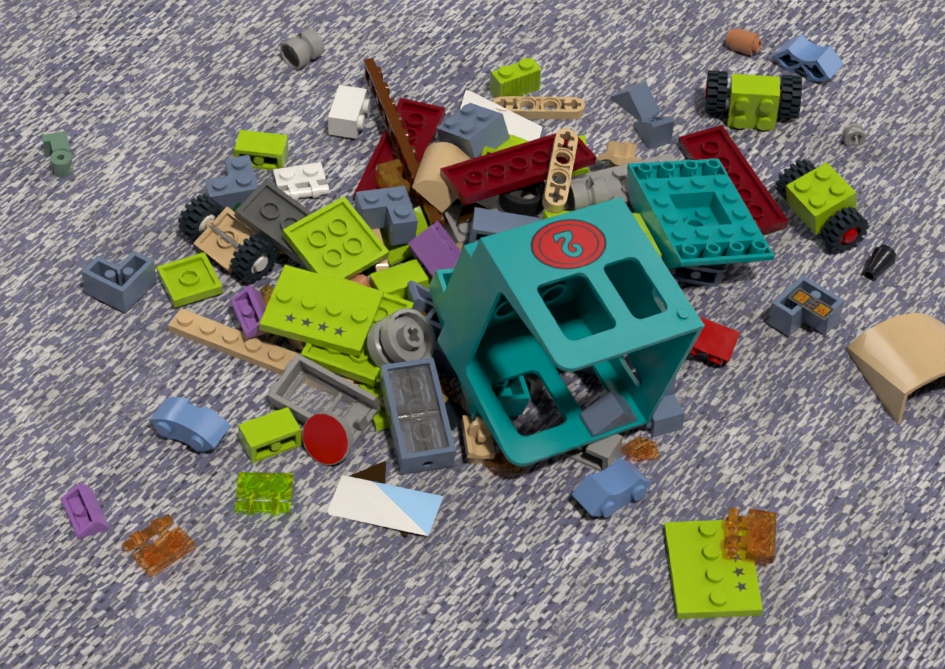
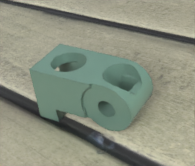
M66 131L42 135L45 156L51 155L52 173L60 178L71 175L73 163Z

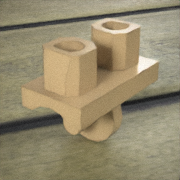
M608 141L606 153H598L597 158L599 161H611L608 168L642 159L635 157L637 144L623 141L621 143Z
M462 415L461 424L468 463L483 464L486 459H494L495 450L492 433L483 418L478 416L475 418V421H472L471 417Z

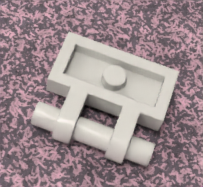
M321 162L273 169L276 186L296 201L299 198L312 197V199L320 198V195L329 194V186L326 184V177Z

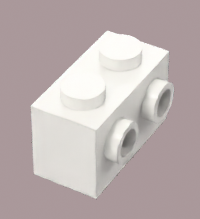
M339 85L328 115L329 135L357 139L359 130H363L365 126V113L369 114L371 100L367 99V89Z

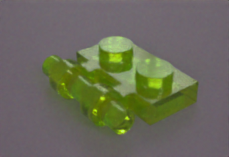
M239 472L237 499L246 501H235V512H246V515H255V512H270L271 515L291 513V502L281 501H292L294 474Z

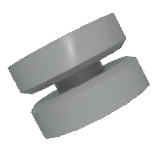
M410 308L399 309L389 316L380 319L371 326L367 335V347L370 357L379 368L385 364L431 358L436 346V337L430 322L420 312Z

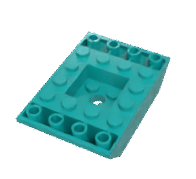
M719 159L628 164L630 204L635 213H640L662 254L661 259L668 269L774 260L775 255Z

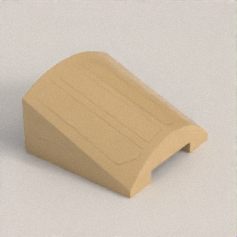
M909 313L890 318L864 332L847 347V352L897 424L902 422L907 396L921 386L945 375V324L928 314Z

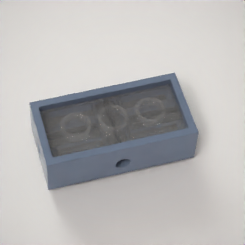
M434 358L381 365L379 383L400 474L454 466L456 449Z

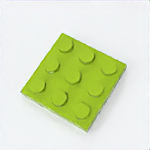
M345 196L282 231L284 239L311 272L340 280L342 278L348 280L389 255L388 249Z

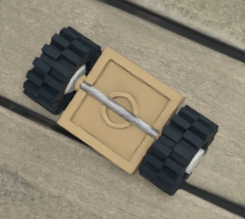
M203 194V196L198 195L197 200L193 198L190 200V205H185L187 209L181 211L180 215L183 217L178 220L180 231L194 241L193 244L200 251L205 252L218 265L230 274L232 272L236 273L249 284H254L257 280L260 281L263 275L266 277L269 269L272 271L274 268L272 264L277 262L275 258L278 256L277 247L234 217L235 212L229 207L224 209L222 205L206 194Z

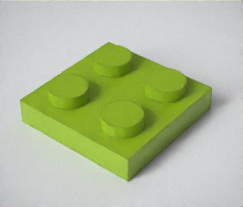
M205 252L157 266V274L174 308L223 293L222 284Z

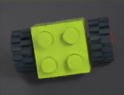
M708 70L705 88V113L725 114L726 100L728 98L727 127L775 130L777 112L779 118L798 119L802 96V76L782 75L780 80L778 76L732 74L730 88H727L728 71Z
M797 160L796 165L791 163L789 169L785 168L783 170L784 174H780L778 177L780 180L776 181V190L787 201V205L815 235L822 233L820 235L822 240L836 254L840 252L842 254L845 250H851L852 246L854 248L857 247L858 241H863L864 238L862 236L867 235L868 232L866 230L869 229L868 221L857 211L856 192L827 162L816 168L809 160Z

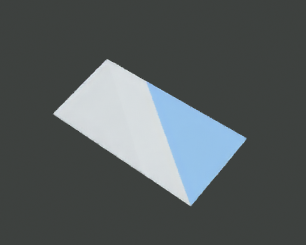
M342 475L327 512L329 515L429 536L443 496Z

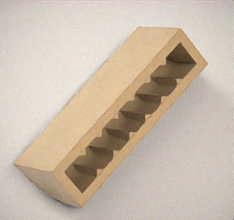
M438 142L428 146L425 149L412 187L443 213L457 199V196L440 177V168L469 160L470 157L451 143Z

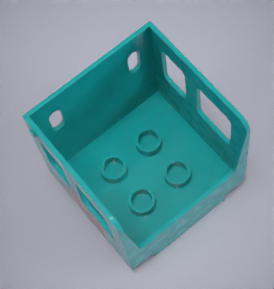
M622 197L482 237L477 242L464 245L437 309L445 322L437 342L506 459L517 466H527L648 424L705 326ZM626 354L641 377L642 384L634 376L623 355ZM591 366L607 393L612 391L626 399L638 418L637 421L592 438L579 418L582 410L559 375L556 367L563 371L573 372ZM534 373L542 381L565 419V423L530 436H522L515 429L493 392L492 386L525 374Z

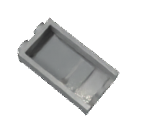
M297 354L294 360L287 363L283 375L271 385L268 394L274 408L283 409L288 407L294 418L303 423H306L308 418L320 411L329 410L335 412L333 414L338 417H343L350 426L354 439L350 450L380 410V405L375 395L300 354Z

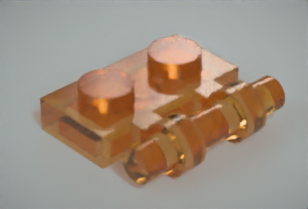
M749 508L748 515L745 517L739 516V509H729V514L725 519V528L728 530L727 536L724 538L726 556L734 559L737 557V551L741 549L746 550L745 559L773 563L776 547L777 513ZM739 530H747L746 536L738 535Z
M169 514L161 519L157 517L150 522V526L140 532L138 530L129 535V539L122 543V547L126 552L131 551L135 547L139 550L133 554V559L150 578L196 549L195 542L179 526L171 531L167 529V527L174 523ZM156 534L160 537L151 544L146 542Z

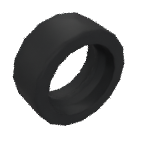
M541 181L499 194L500 207L507 213L530 217L538 215L544 210L542 199L546 183ZM514 191H527L536 197L520 199L512 196L510 193Z

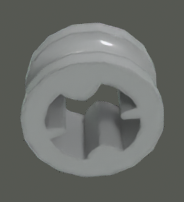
M854 123L843 129L842 134L847 146H860L865 142L866 135L862 125Z

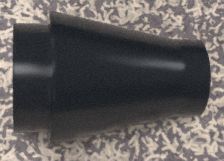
M884 244L875 247L863 271L864 277L875 281L878 276L895 264V251Z

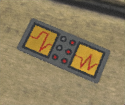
M797 288L788 297L823 320H826L835 311L833 307L801 288Z

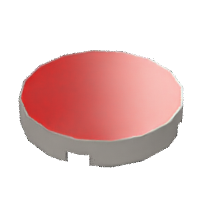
M329 410L320 411L308 418L302 432L304 447L309 455L317 462L325 465L337 464L347 458L354 440L352 430L347 421Z

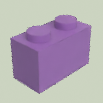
M439 221L408 242L413 256L422 261L426 267V273L431 279L436 270L455 268L461 253Z

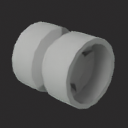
M311 28L305 29L297 34L296 37H292L280 46L282 58L294 70L303 67L309 63L310 59H316L324 54L325 51L321 37Z
M602 177L588 179L585 184L582 181L570 182L566 201L568 210L574 211L608 201V189Z

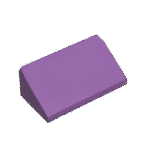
M249 285L230 299L246 338L268 333L259 330V323L267 306L261 293Z
M80 482L60 498L78 539L110 529L93 489L83 482Z

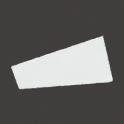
M465 91L460 110L469 103L482 106L503 114L509 134L527 141L540 138L542 126L471 91Z

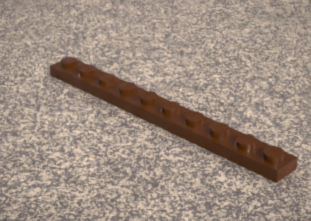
M373 58L364 59L365 80L417 206L422 208L429 227L439 221L442 227H445L443 214L438 213L437 208L412 187L421 162L416 161L415 147L413 145L410 146L408 131L402 128L401 114L396 113L395 100L393 97H389L388 83L383 82L381 67L376 66Z

